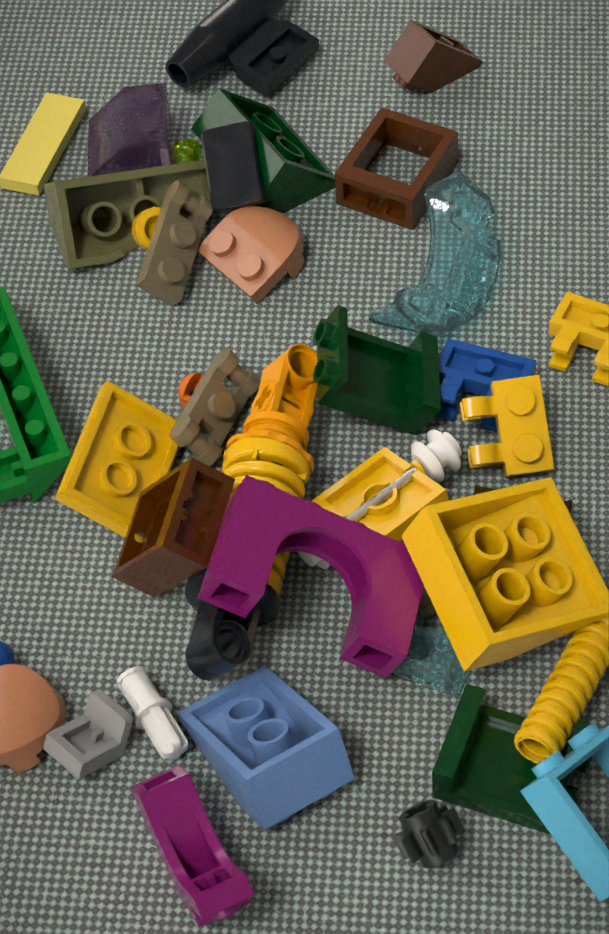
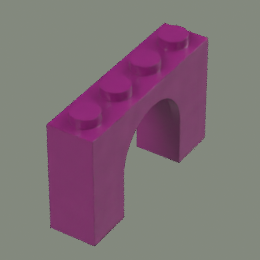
M246 475L228 501L198 599L246 618L264 595L276 555L290 551L315 555L329 563L341 575L351 597V616L339 659L387 678L407 656L424 587L404 542L373 531L363 523L348 520L323 509L315 502L303 500L282 491L267 481L257 480Z

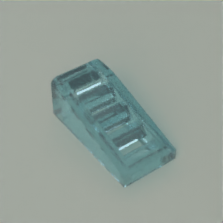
M414 625L410 645L414 646L409 658H405L389 675L441 693L460 696L471 670L464 672L444 630ZM432 652L433 655L430 662H426L428 653Z

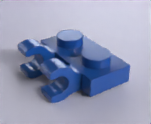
M448 338L439 356L441 410L436 416L454 421L464 391L482 396H492L490 387L492 381L533 376L536 373L537 360ZM495 417L482 419L480 428L497 432Z

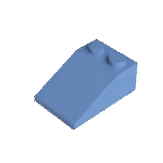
M265 665L177 712L180 722L235 801L263 830L286 821L294 813L321 798L330 796L336 789L355 779L340 729Z

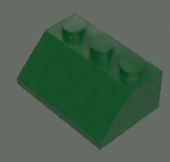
M218 88L191 128L201 140V132L207 129L247 120L253 122L266 202L257 206L285 213L335 188V175L273 107Z

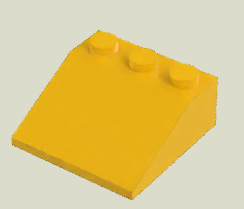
M552 477L424 506L401 536L464 672L511 659L609 616V591Z

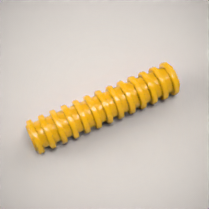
M609 616L575 630L573 637L569 639L560 659L555 664L554 671L550 673L547 682L542 687L541 694L537 696L534 706L530 708L527 718L524 719L520 730L515 735V747L527 760L538 764L558 750L560 752L564 749L577 720L583 714L593 691L596 690L599 680L602 679L606 668L609 666Z

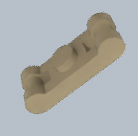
M229 348L222 350L212 360L169 434V437L180 447L186 446L193 452L192 458L208 466H211L221 455L223 441L247 399L259 388L261 379L251 369L245 371L238 364L240 358ZM225 378L233 383L230 390L222 384Z

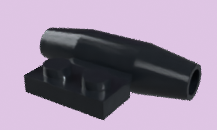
M225 0L190 31L166 62L165 68L175 84L182 88H188L230 63L238 79L268 97L318 51L319 39L288 20L285 22L274 20L288 0Z

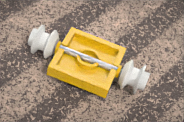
M431 429L427 433L428 444L426 446L418 441L411 444L412 462L410 464L388 448L383 447L314 498L312 502L348 520L363 523L373 531L401 541L402 534L424 506L449 501L447 490L438 483L445 479L443 468L448 467L451 470H458L461 467L459 456H461L462 450L451 434ZM297 551L304 562L311 567L315 565L322 569L330 567L329 563L315 555Z

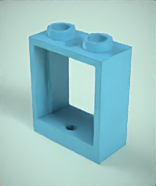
M592 723L567 741L573 750L565 757L557 750L533 767L531 770L537 778L520 792L600 902L609 898V849L560 783V780L591 756L594 757L609 778V725L599 730L595 723Z

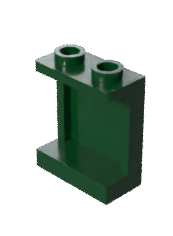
M340 305L335 307L327 319L320 320L313 337V343L317 346V363L313 373V380L317 383V404L418 435L441 410L438 337L421 331L413 342L406 347L347 327V308Z
M466 684L432 771V798L550 834L520 792L537 778L531 770L537 764L522 756L514 744L515 735L520 730L522 722L526 717L486 706V689ZM578 719L574 731L567 741L586 728L589 722ZM566 742L564 749L560 751L561 755L565 757L573 749ZM592 756L560 780V783L575 803H577L580 788L573 786L577 771L586 774Z

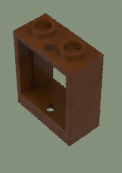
M381 107L335 172L336 204L414 231L458 164V132ZM385 144L429 158L411 185L367 171Z
M191 457L142 490L112 577L156 597L188 579L193 574L206 569L235 479ZM135 533H139L142 536V543L135 540Z

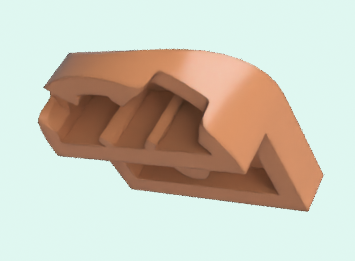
M247 206L229 213L199 244L197 252L258 304L285 274L289 275L293 280L299 274L304 264L302 252L303 240L305 238L295 222L284 214L265 207Z
M6 664L0 666V766L7 765L18 774L39 764L40 759L37 757V754L43 749L46 734L65 724L66 707L62 696L37 672L23 665Z

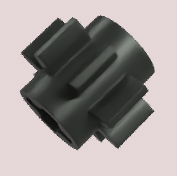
M430 799L413 805L399 816L403 831L394 835L393 839L404 860L410 858L412 863L420 860L423 868H433L447 862L459 852L460 849L456 836L464 833L465 829L454 808L448 809L446 805L439 808L436 801Z

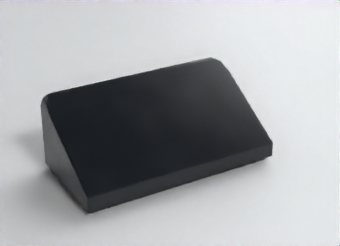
M247 120L210 128L201 132L213 210L228 215L236 209L257 206L266 202L253 122Z

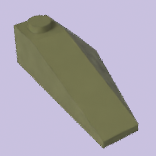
M205 160L44 184L51 229L67 269L111 263L140 247L132 235V223L135 217L145 209L152 207L161 208L167 190L176 180L190 187V193L194 196H204L211 200ZM181 208L179 214L187 219L189 212Z

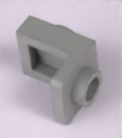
M97 689L89 694L83 715L46 734L43 749L77 779H81L123 756L133 717L101 689Z

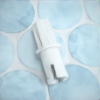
M132 667L119 676L117 687L123 693L135 713L133 717L136 727L146 731L161 758L171 761L176 760L182 753L188 750L189 744L171 714L172 704L167 698L160 696L144 667Z

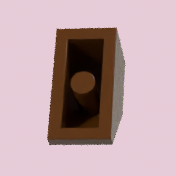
M410 20L384 59V62L396 72L393 79L401 86L410 91L418 87L431 93L478 69L483 62L458 39L414 20Z

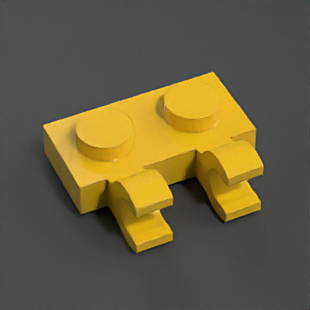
M566 292L549 321L548 334L555 337L550 346V350L554 351V354L549 361L548 367L566 372L572 363L576 348L580 344L598 350L593 364L597 366V369L592 376V381L609 387V305Z
M540 375L492 381L490 384L492 396H476L462 399V402L459 403L462 422L495 417L499 443L469 446V449H467L469 469L503 464L505 478L554 470Z

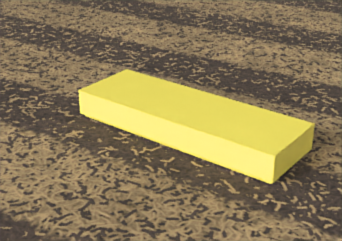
M46 92L0 174V187L2 189L40 196L44 189V184L48 182L86 111L84 99Z

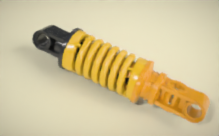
M294 344L264 368L258 393L251 407V415L246 418L242 433L232 436L227 441V449L224 451L221 472L235 479L229 499L245 476L248 475L257 480L267 481L276 488L304 500L305 485L309 482L310 473L314 469V460L306 452L309 441L307 426L313 415L314 399L317 391V383L313 380L317 353L309 346ZM290 552L280 553L275 556L264 595L246 618L198 599L207 568L188 578L185 587V597L189 604L197 611L185 656L187 665L194 675L202 680L212 681L239 666L250 657L256 627L272 622L278 615L282 579L285 576Z

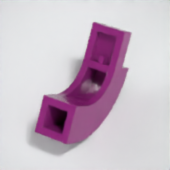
M177 765L130 787L155 846L183 902L199 927L214 920L228 917L250 903L248 898L254 896L248 878L231 861L222 847L203 808L191 776L184 768Z

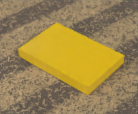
M107 380L97 393L55 500L125 538L141 491L171 471L180 446L169 437V434L177 420ZM135 533V540L141 543L143 540L142 536L139 533Z

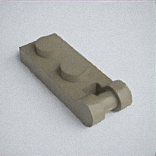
M178 180L171 184L165 194L136 286L170 306H174L182 300L206 221L213 212L211 200L204 196H194L190 193V187ZM181 208L189 212L187 219L179 214Z

